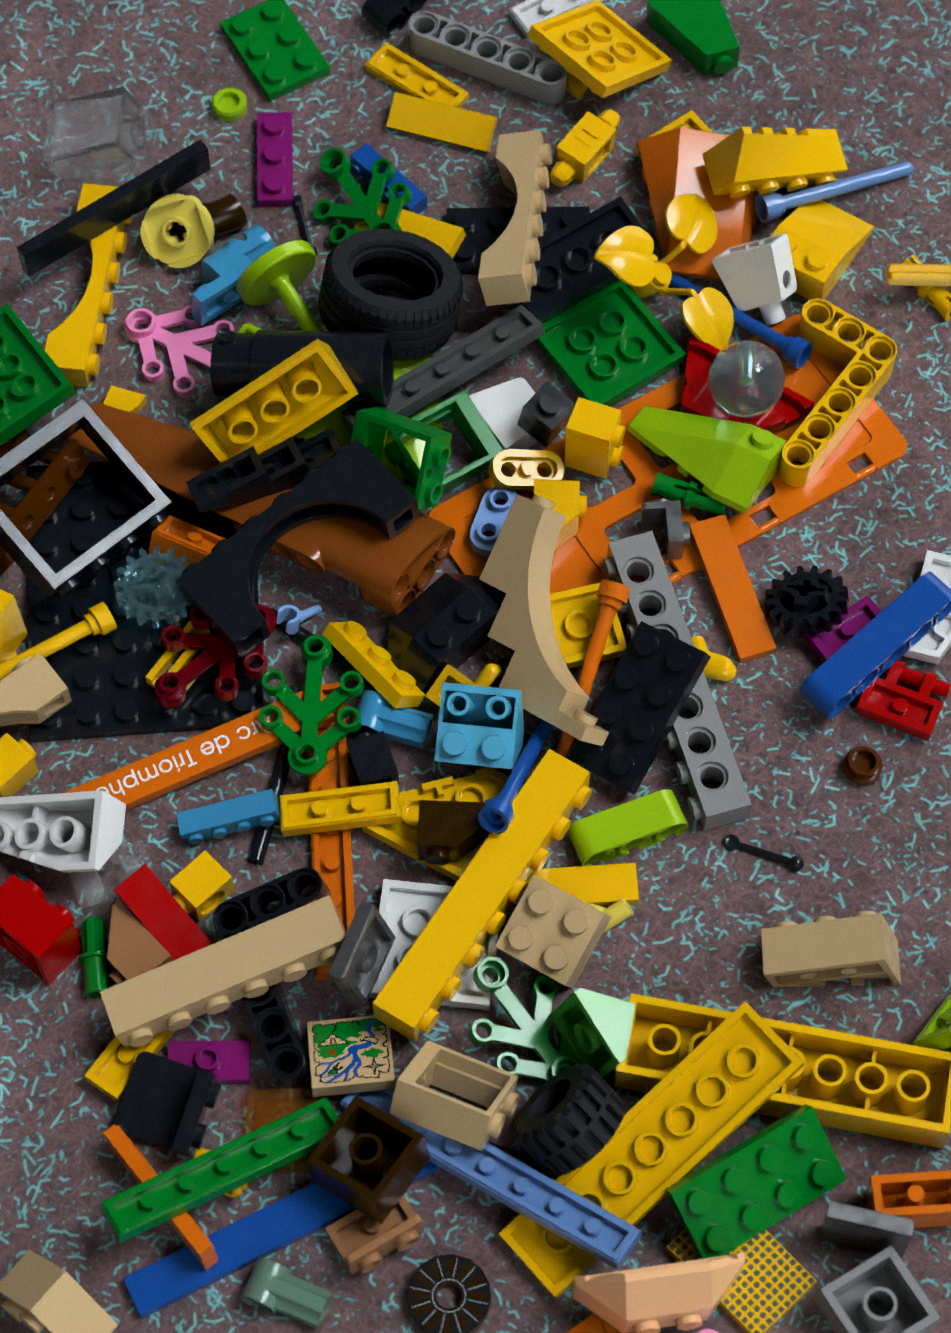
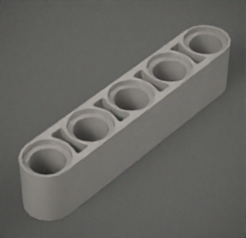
M418 11L410 17L408 22L409 45L411 50L417 55L545 104H556L565 97L567 72L555 59L430 11Z

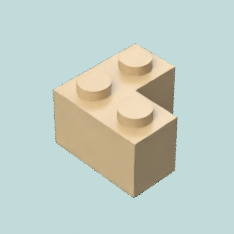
M28 1250L0 1281V1295L5 1299L1 1307L19 1323L22 1321L35 1333H40L41 1330L45 1333H112L118 1326L106 1311L65 1270L31 1250Z

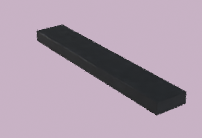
M201 139L21 244L17 247L22 269L28 277L34 275L152 205L159 198L174 192L211 170L208 148Z

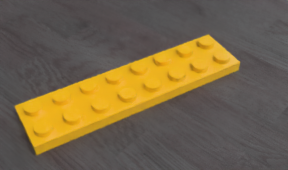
M745 1001L624 1115L613 1137L596 1156L574 1171L560 1175L555 1181L635 1226L667 1196L666 1188L688 1176L796 1074L805 1063ZM519 1214L499 1233L555 1298H559L573 1285L574 1277L582 1276L599 1260L522 1214Z

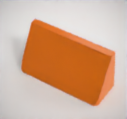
M169 516L167 520L152 532L148 552L150 556L184 570L190 564L198 563L211 553L213 547L225 538Z

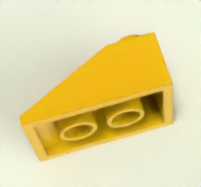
M823 200L799 206L778 225L771 237L787 233L797 282L795 293L809 300L815 298L825 300L875 226Z

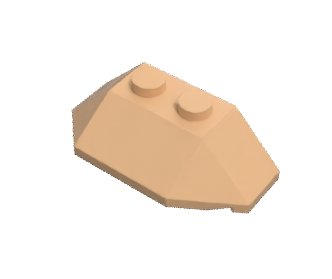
M742 1252L636 1269L574 1277L571 1289L572 1296L576 1301L621 1333H659L660 1328L677 1326V1329L682 1331L692 1330L702 1326L703 1322L707 1321L740 1275L746 1261L745 1255Z

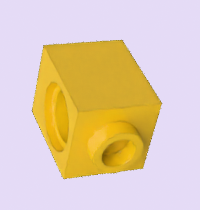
M206 850L169 881L173 897L188 915L191 913L199 922L235 891L232 876Z

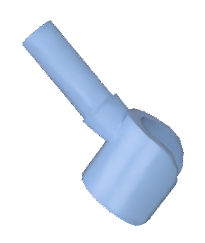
M317 604L301 611L296 606L284 605L278 610L276 623L281 624L284 621H288L286 632L290 635L296 634L300 622L321 613L322 607Z

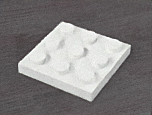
M383 879L379 913L396 938L369 998H376L453 886ZM499 932L495 936L489 934L482 944L484 952L480 960L473 968L467 966L460 977L462 984L451 1001L445 999L441 1006L490 1011L492 993L484 992L475 985L473 972L484 958L496 957L497 947L495 945L498 941ZM483 972L484 980L488 983H493L494 976L489 972Z

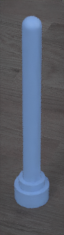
M905 161L784 196L774 192L757 195L755 198V210L762 223L779 220L787 209L912 174L914 167L912 163Z

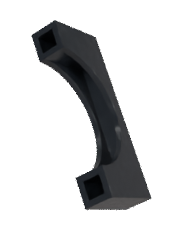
M356 439L348 446L344 445L338 448L331 459L319 469L310 470L303 477L301 483L292 490L278 495L271 506L260 515H254L246 520L242 528L232 537L219 541L205 558L198 563L195 562L187 566L176 581L185 600L241 659L270 636L266 620L254 603V582L263 557L278 539L290 530L311 521L326 518H344L368 524L391 540L420 517L417 500Z

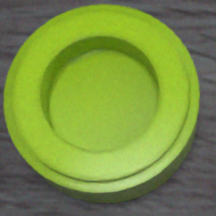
M232 87L217 91L212 98L213 113L222 121L232 122L239 120L247 112L245 94L241 90Z

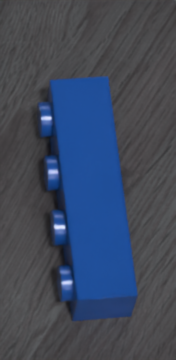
M366 143L351 154L350 158L352 172L358 177L361 175L369 186L373 175L371 172L372 164L383 157ZM388 167L383 168L379 174L384 173ZM395 168L396 174L394 178L385 184L382 195L383 200L389 203V187L396 182H403L412 192V199L402 209L420 214L428 207L427 195ZM404 191L399 192L396 198L402 196Z

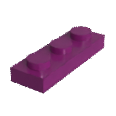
M292 112L257 113L258 207L294 206Z

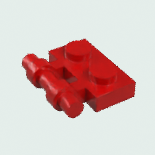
M897 660L883 673V675H886L885 680L878 677L863 691L855 713L929 741L944 702L930 696L933 693L947 698L951 684L938 679L939 675L930 671H927L926 674L906 667V662ZM899 681H902L920 689L919 692H915L897 684Z

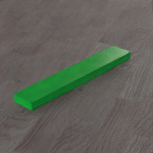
M325 1097L100 1202V1210L118 1242L122 1243L312 1153L339 1117Z

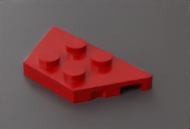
M694 335L689 338L681 412L752 424L773 433L809 415L812 411L813 401L716 347L701 342Z

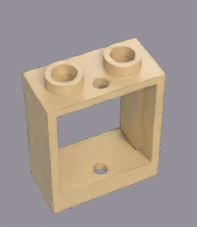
M427 1040L397 1079L389 1114L482 1151L491 1137L498 1138L506 1116L511 1118L517 1108L520 1094L515 1093L519 1076ZM433 1085L435 1087H438L440 1089H443L445 1091H448L450 1093H453L455 1095H458L460 1097H463L465 1099L488 1107V1110H482L480 1108H477L455 1098L449 1097L447 1095L429 1089V1086Z

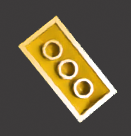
M316 339L191 421L190 426L220 463L252 446L260 454L295 436L358 395V391L329 344Z

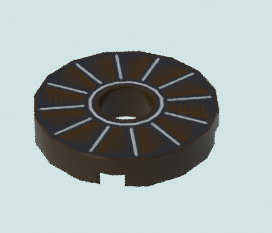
M455 1254L438 1255L422 1263L411 1276L406 1292L408 1312L416 1327L424 1333H475L487 1318L492 1303L490 1283L482 1268L469 1258ZM445 1287H454L461 1293L462 1298L457 1306L445 1308L437 1301L438 1292Z

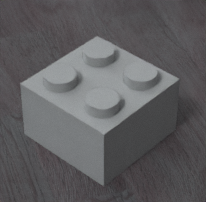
M892 1245L821 1288L815 1301L835 1333H932L941 1319Z

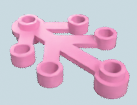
M192 305L184 307L183 310L157 316L146 308L134 309L125 319L123 328L126 337L140 346L144 362L142 365L143 377L149 382H158L165 375L163 363L156 358L154 341L167 348L175 377L173 381L175 394L181 398L192 396L195 393L196 385L194 378L189 375L185 357L210 369L211 352L196 344L213 341L217 331L222 328H227L234 332L233 324L228 320H219L211 326L173 334L165 329L182 324L188 328L200 326L195 319L190 320L186 318L188 314L192 313ZM144 324L148 326L142 330L136 329L139 325ZM151 367H158L160 369L155 374L147 372ZM183 382L191 384L188 389L182 390L178 388L179 384Z

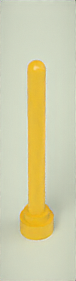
M102 601L88 609L89 613L83 616V621L0 664V681L11 674L13 667L24 658H33L39 653L46 658L91 633L93 636L99 633L104 636L117 629L116 622L106 604Z

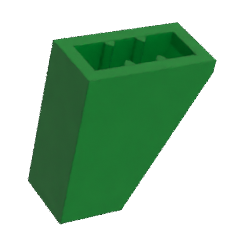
M647 0L646 21L648 25L704 75L712 73L725 74L738 67L740 46L721 0Z

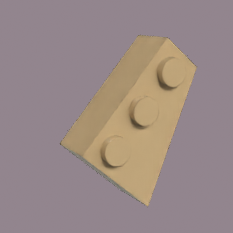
M859 911L854 913L853 917L840 919L832 916H820L813 919V922L802 924L782 921L775 923L771 928L761 929L763 973L772 987H825V981L850 979L851 986H864V978H889V986H901L898 940L882 913Z

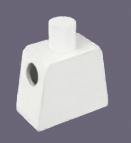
M787 233L727 248L712 259L717 273L738 310L746 311L759 307L765 325H772L786 318L781 301L797 290Z
M518 377L469 395L503 450H527L538 442L517 425L523 406L536 393L524 378Z

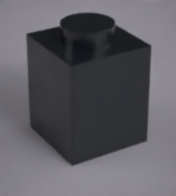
M546 381L523 406L517 425L544 447H547L567 425L575 403Z
M384 731L361 733L355 736L352 741L346 742L347 757L357 786L397 781L399 785L398 769Z

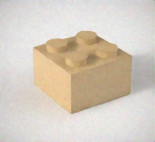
M533 875L495 947L557 982L573 988L612 917L542 878Z

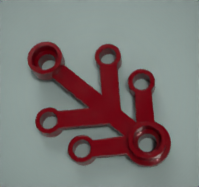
M255 604L258 611L265 618L271 635L276 628V615L274 611L266 605ZM192 608L190 612L191 625L197 630L209 629L210 626L205 620L196 618L199 614ZM175 625L164 628L161 634V644L166 651L178 652L181 649L205 651L177 673L166 672L158 677L155 682V698L160 705L167 708L181 705L186 699V686L218 661H220L219 677L215 680L216 697L222 701H231L237 697L238 680L235 678L236 654L218 635L184 633L181 627ZM170 636H176L179 638V640L171 642L167 640V638ZM264 641L251 650L244 658L243 670L249 678L259 679L267 672V658L263 655ZM256 662L261 664L262 666L259 668H252L249 666V664ZM171 684L176 685V687L169 689L166 688L165 685ZM223 685H230L233 688L229 691L222 690L220 687Z

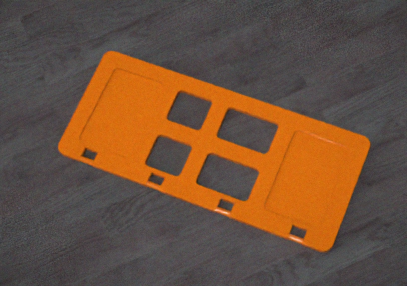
M801 314L793 315L772 326L771 329L787 338L789 336L797 337L799 336ZM756 336L725 352L813 401V408L845 369L843 365L814 348L807 362L800 369H796L784 362V357L780 355V350ZM685 373L619 408V410H622L621 426L626 427L621 444L624 446L621 462L634 478L635 483L593 507L587 506L586 518H579L578 533L554 552L550 594L600 583L601 580H608L603 567V558L607 557L608 542L611 541L606 536L605 531L640 512L642 503L651 502L655 499H664L651 495L658 472L689 483L691 479L697 481L692 475L685 477L678 472V464L676 462L664 468L659 467L640 441L627 431L630 422L644 406L672 410L682 404ZM853 383L854 385H857V386H863V385L860 384V383ZM874 399L806 485L801 487L786 485L779 476V461L776 474L769 482L775 493L751 506L746 514L741 512L727 520L738 548L898 461L905 455L907 450L905 438ZM833 409L836 412H844L840 409ZM807 416L772 434L786 440L787 443ZM812 435V437L817 439L824 438L820 435ZM565 437L542 450L555 452L564 463ZM865 456L871 464L854 473L848 464ZM799 461L791 462L795 465H803V463ZM537 467L538 474L541 477H546L545 469ZM509 468L502 470L505 476L511 477ZM490 477L433 507L428 514L429 517L455 529V540L448 554L463 575L480 577L488 560L487 557L476 554L471 548L470 529L484 494L490 488L496 486ZM514 490L518 495L528 499H532L534 495V490ZM505 500L495 501V503L498 505H504L507 503ZM681 504L682 522L689 521V524L698 522L690 510L683 509V504ZM768 508L774 518L757 526L751 517ZM485 531L483 533L487 537L495 534L492 531ZM691 537L690 544H684L682 559L667 560L666 554L662 555L664 564L670 562L676 572L669 575L672 584L702 569ZM638 575L629 578L637 583L646 581L644 577Z

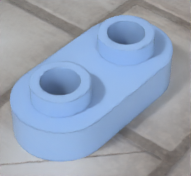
M495 486L484 494L470 529V545L476 554L489 558L514 499L518 495L514 490L501 489ZM505 500L507 503L504 505H498L495 503V501ZM485 531H492L495 533L493 536L490 537L483 535Z

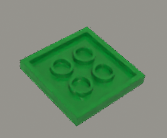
M621 280L614 282L544 322L545 335L534 341L579 397L606 406L614 405L685 362L686 353L632 289Z

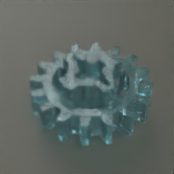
M159 546L154 547L153 554H147L143 548L139 549L140 558L137 560L127 556L128 568L118 567L117 574L119 580L114 581L117 604L119 607H124L125 616L129 619L136 615L138 625L140 626L147 619L152 620L154 628L159 627L160 620L166 619L170 626L173 625V616L175 614L185 618L187 616L185 605H191L182 596L176 579L189 566L187 556L183 555L176 559L174 548H170L166 554H161Z

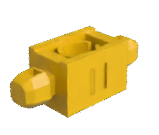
M612 109L603 111L598 117L587 111L556 146V150H558L557 159L551 170L550 181L558 187L567 186L574 178L584 183L613 150L620 115Z

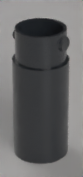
M228 330L224 333H217L211 350L210 370L212 388L217 397H229L305 346L319 339L329 344L358 391V395L344 404L387 405L391 400L394 384V348L392 337L389 332L257 330L255 334L235 333Z

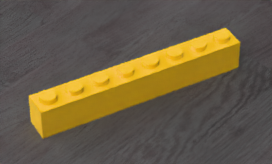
M551 749L547 751L512 803L514 817L507 830L500 834L490 833L373 1001L374 1018L414 1042L417 1041L422 1032L428 1034L433 1029L440 1015V1012L437 1010L445 999L451 1001L462 984L460 977L467 966L473 968L480 960L484 952L482 944L489 934L495 936L500 931L506 920L504 912L511 902L517 904L528 886L526 880L532 871L539 872L543 868L550 854L548 848L554 839L560 841L568 831L571 824L569 819L576 808L579 810L583 809L592 793V789L589 788L590 772Z

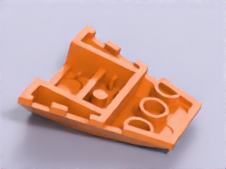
M679 127L638 140L636 143L638 156L641 155L643 164L642 175L644 184H647L650 200L648 203L651 215H654L656 223L655 235L661 259L677 247L681 241L671 236L664 220L666 207L671 200L683 194L697 193L709 203L716 216L718 232L714 245L703 254L694 253L686 245L683 251L667 263L672 274L722 282L712 259L727 248L749 243L758 217L755 210V198L759 195L758 191H751L749 194L738 198H730L729 194L714 195L702 154L729 135Z

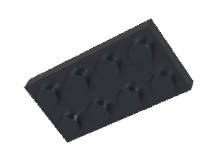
M621 196L539 242L540 260L535 261L537 284L531 287L530 301L520 302L519 304H522L541 323L620 280L605 265L596 261L593 256L601 243L616 230L625 226H637L645 230ZM654 242L653 255L660 257V249Z
M590 206L546 207V212H541L543 236L538 237V242L590 214ZM515 207L446 208V223L462 227L466 234L453 258L462 275L479 274L481 254L505 231L514 215Z
M641 621L590 713L598 718L595 725L609 732L604 745L599 746L580 741L576 738L566 758L635 795L711 657L706 652Z

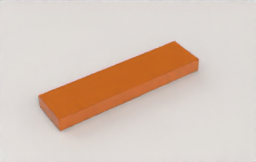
M725 514L689 524L690 537L738 663L775 653L777 649Z
M114 1124L103 1132L111 1150L138 1184L158 1175L119 1125L116 1126ZM188 1212L168 1220L172 1228L206 1270L218 1262V1255L213 1244Z

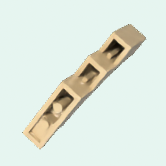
M534 494L532 499L516 495L479 580L506 593L488 633V637L515 651L498 688L522 690L524 710L580 741L603 746L609 732L595 725L598 718L583 711L589 696L578 685L564 661L554 633L551 616L550 580L552 563L558 537L566 516L553 510L555 502L540 495Z

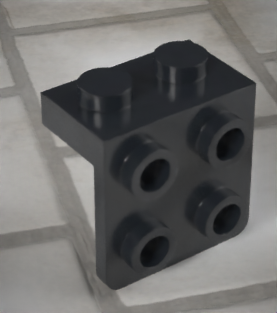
M146 1051L140 1052L136 1057L114 1124L116 1126L119 1125L123 1132L128 1135L186 1155H191L193 1148L200 1150L208 1128V1125L202 1124L207 1108L214 1109L222 1087V1085L216 1084L218 1075Z

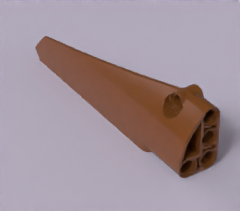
M101 403L89 405L157 485L195 503L186 481L220 464V461L195 432ZM82 429L66 439V441H69L71 438L77 440L81 448L109 461ZM294 487L240 505L211 511L230 520L232 526L238 532L246 520L254 515H260L271 506L278 495L283 492H289ZM419 512L420 517L391 540L368 524L351 519L326 518L311 521L290 530L278 539L269 550L318 574H323L328 570L355 583L360 587L367 604L395 617L424 591L450 551L456 532L453 527Z

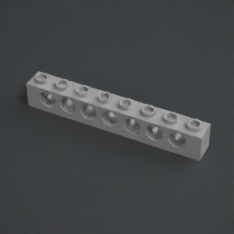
M653 531L608 542L607 557L603 558L606 577L608 580L614 579L615 582L628 586L631 589L627 604L622 605L619 611L620 614L626 613L630 623L626 625L629 642L640 622L643 621L694 646ZM638 575L644 577L646 581L637 583L629 578ZM650 608L657 611L658 614L647 616L641 611ZM702 672L682 710L693 712L695 717L685 719L678 715L665 739V744L668 750H675L678 762H675L678 780L681 785L687 784L691 797H687L691 817L693 820L700 819L703 830L749 818L752 804L705 674ZM694 744H700L705 746L708 751L698 754L690 750L689 747ZM714 779L721 786L716 789H709L702 784V781Z

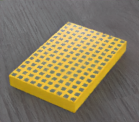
M685 1230L666 1246V1251L677 1262L699 1259ZM764 1230L725 1254L731 1255L744 1252L746 1261L740 1275L719 1305L746 1333H766L817 1283V1280L767 1230Z

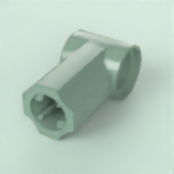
M258 1258L240 1299L250 1306L256 1303L265 1307L264 1312L274 1314L276 1311L318 1329L329 1307L332 1292L293 1276L289 1269L277 1262L266 1258Z

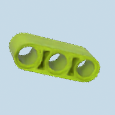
M664 789L582 818L573 823L567 833L581 865L590 866L592 863L600 860L605 863L630 854L628 850L638 846L641 850L666 840L665 836L676 833V836H679L688 829L689 825L673 790Z

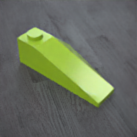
M644 406L627 431L657 455L668 456L678 464L677 471L683 476L692 475L703 484L702 491L708 496L746 514L776 474L782 449L786 443V440L772 434L770 431L752 424Z

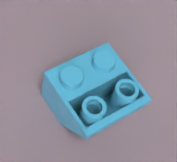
M442 682L434 761L513 769L522 753L523 747L522 690Z

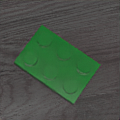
M267 0L220 22L221 31L269 102L331 74L329 64L285 0Z

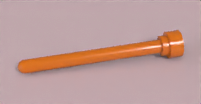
M601 580L597 596L600 597L598 604L601 605L577 682L588 696L591 693L615 613L621 610L622 605L627 604L631 591L628 586L610 580ZM562 731L556 753L566 758L576 738Z

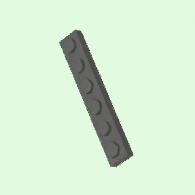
M521 304L395 379L389 404H353L340 412L342 422L353 431L356 411L372 407H381L408 417L545 335L544 326Z

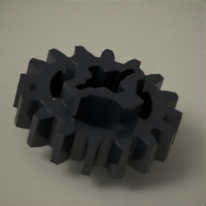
M814 565L810 572H804L803 567L798 566L796 574L792 575L790 572L784 571V580L773 579L771 581L772 589H766L765 591L766 615L770 617L771 625L773 627L780 625L782 634L795 630L796 638H800L803 632L808 631L812 638L816 637L817 630L821 628L829 633L831 632L830 623L841 624L843 622L842 614H848L849 612L848 588L843 586V578L841 576L833 578L831 569L818 573V566Z

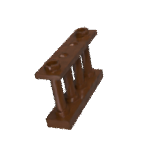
M24 429L0 446V458L31 436L27 429ZM71 438L60 453L51 450L38 460L50 465L38 481L19 473L5 483L27 492V495L16 509L0 503V509L28 542L90 464L77 440ZM0 545V576H2L14 560Z

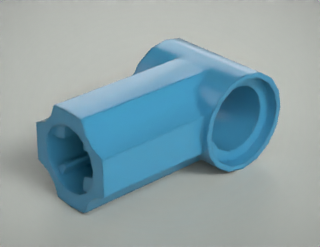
M364 691L357 707L361 715L362 725L358 731L353 733L357 736L365 732L377 733L384 731L386 739L424 749L433 724L432 714L411 708H394L377 691Z

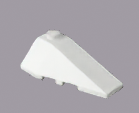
M103 790L0 797V852L63 873L99 871L122 844L126 804Z

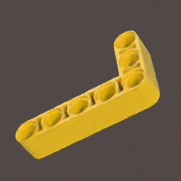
M811 299L803 305L799 323V336L811 342L814 349L843 365L845 369L782 449L779 476L786 485L791 487L804 486L813 478L893 373L897 356V345L890 337L824 299ZM843 339H848L852 342H846ZM853 383H860V384H862V385H864V386H857V385H854ZM833 409H840L844 412H836ZM812 435H820L824 438L817 439L812 437ZM799 461L803 463V465H795L791 462Z

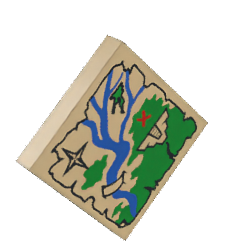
M374 1015L307 1022L313 1097L395 1089L389 1026L374 1018Z

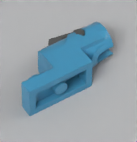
M255 224L249 229L235 234L234 237L212 245L210 247V255L202 260V280L205 284L192 293V318L201 326L242 301L236 290L239 277L255 260L276 247L271 236L260 225Z

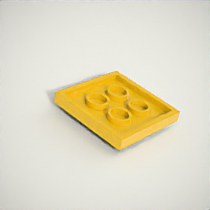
M599 0L531 25L527 36L539 46L541 51L549 54L568 73L577 77L588 86L592 93L599 95L601 98L667 72L672 62L671 58Z

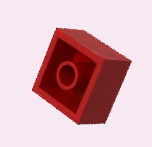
M12 874L0 886V945L50 986L82 952L78 939L80 933L73 925L75 918L61 904L57 903L53 907L44 899L45 893L33 881L27 879L23 882L16 875Z

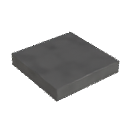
M364 901L360 902L328 973L350 1005L362 1009L367 1004L396 938L375 905Z
M831 1201L828 1204L822 1222L819 1239L876 1253L892 1245L902 1259L912 1237L914 1222L911 1219Z

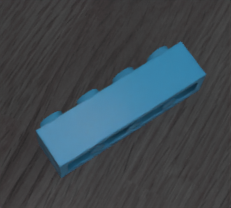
M272 789L176 813L180 836L185 843L192 845L200 844L203 840L210 838H224L227 834L233 832H247L257 826H271L281 820L278 797Z

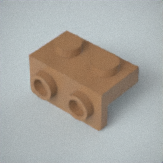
M403 1195L382 1224L356 1209L327 1226L325 1232L350 1275L359 1270L362 1273H367L375 1269L384 1261L383 1256L395 1249L401 1252L415 1245L420 1240L419 1235L424 1233V1226L419 1214L416 1215Z

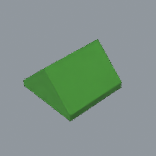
M579 988L549 1015L580 1064H589L602 1078L626 1059L635 1003Z

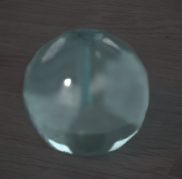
M742 340L734 342L718 352L710 366L708 386L714 402L728 414L738 418H754L768 412L780 400L785 386L786 375L779 356L769 347L757 341Z

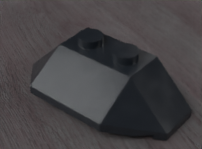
M444 573L389 622L388 652L391 655V661L399 670L409 673L415 679V685L425 695L447 664L458 669L491 639L488 637V633L506 593L479 580L480 577Z

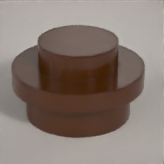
M866 746L850 750L843 761L845 776L851 782L858 785H868L875 782L880 777L883 768L882 759L879 754Z

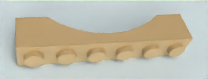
M541 130L500 134L498 138L496 161L503 185L516 196L517 204L514 215L505 231L481 254L478 280L486 306L529 302L531 287L537 284L535 261L540 260L538 237L543 236L541 212H546L544 189L549 188L547 165H552L551 146L549 143L544 144Z
M41 653L33 658L27 657L19 661L13 667L12 673L0 681V727L14 724H40L72 701L68 687Z

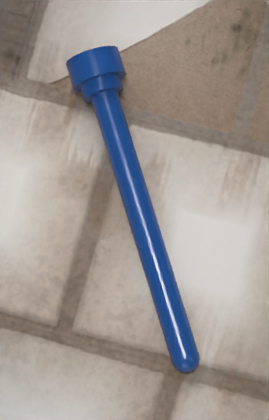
M672 274L670 284L668 285L670 288L694 289L697 294L702 290L700 287L676 274ZM732 306L734 324L780 350V355L784 357V362L796 369H800L807 362L813 349L811 342L801 336H789L787 338Z
M542 719L539 721L499 795L488 799L482 806L478 814V821L486 831L500 834L509 827L514 817L512 803L555 726Z

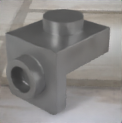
M655 499L651 502L642 503L641 527L664 526L667 560L682 559L684 544H690L689 521L682 522L680 501Z

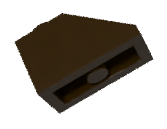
M419 800L418 860L426 861L431 865H446L450 861L459 862L487 838L490 832L486 831L478 821V814L485 802Z

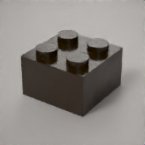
M355 1096L306 1162L314 1184L382 1224L429 1161L430 1156L424 1135Z

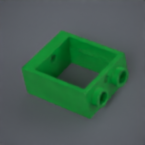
M466 390L411 418L433 427L453 418L478 460L443 478V494L487 471L492 458L503 451ZM391 429L388 431L384 442V452L393 466H399L405 476L403 478L404 484L416 488L420 470L403 444L414 437Z
M381 407L357 410L350 444L358 439L379 461L381 460L387 427L426 441L416 488L401 484L417 500L418 510L436 507L443 494L444 486L442 481L446 464L451 456L450 443L452 433Z

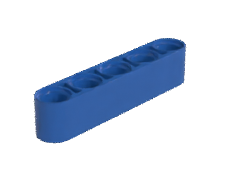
M931 571L922 575L817 668L801 686L800 694L828 719L836 716L951 612V588Z

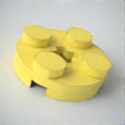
M170 194L155 201L145 213L140 228L141 240L148 254L155 260L159 259L172 268H185L200 261L213 245L214 223L209 211L197 197ZM173 222H178L180 226L185 227L186 232L183 234V240H179L177 235H170L169 230L173 227Z

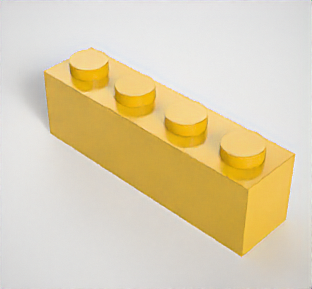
M741 127L702 154L713 194H729L730 198L742 197L751 191H758L759 195L785 187L788 192L797 191L812 184L816 187L836 181L835 178L848 170L836 129L807 128L796 133L795 128H785L773 133L772 127H762L758 129L757 133H752L751 127Z

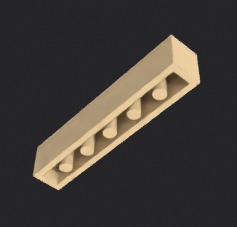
M328 895L100 991V995L117 1039L124 1047L142 1046L152 1041L154 1035L165 1030L176 1031L183 1029L192 1023V1019L203 1014H218L228 1009L231 1005L230 1003L241 998H255L266 993L269 987L282 981L293 982L299 980L307 974L308 970L319 965L331 966L346 936V931L337 908Z

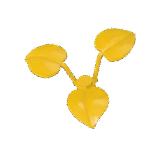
M697 193L683 194L671 200L667 205L664 214L667 230L671 236L681 241L677 247L659 261L658 257L653 255L654 242L652 237L644 229L637 226L622 227L610 234L601 243L593 258L605 265L618 279L630 285L636 295L647 298L658 292L661 297L667 295L689 296L690 298L684 300L680 307L681 316L687 328L701 342L708 343L723 352L727 349L734 324V313L728 299L720 291L711 287L702 289L698 294L694 289L668 288L672 278L671 269L667 265L668 262L683 251L686 245L694 253L703 254L710 250L716 241L718 232L716 216L709 203Z

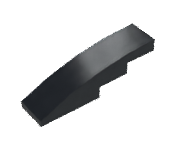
M330 427L298 445L293 437H290L260 454L252 446L186 481V484L201 513L240 505L297 486L310 470L319 469L328 462L341 445Z

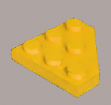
M492 767L475 770V774L456 779H453L451 776L423 783L420 788L400 792L402 822L362 827L363 832L458 881L487 838L459 862L450 861L446 865H431L426 861L418 860L419 800L486 802L488 799L499 795L509 776Z

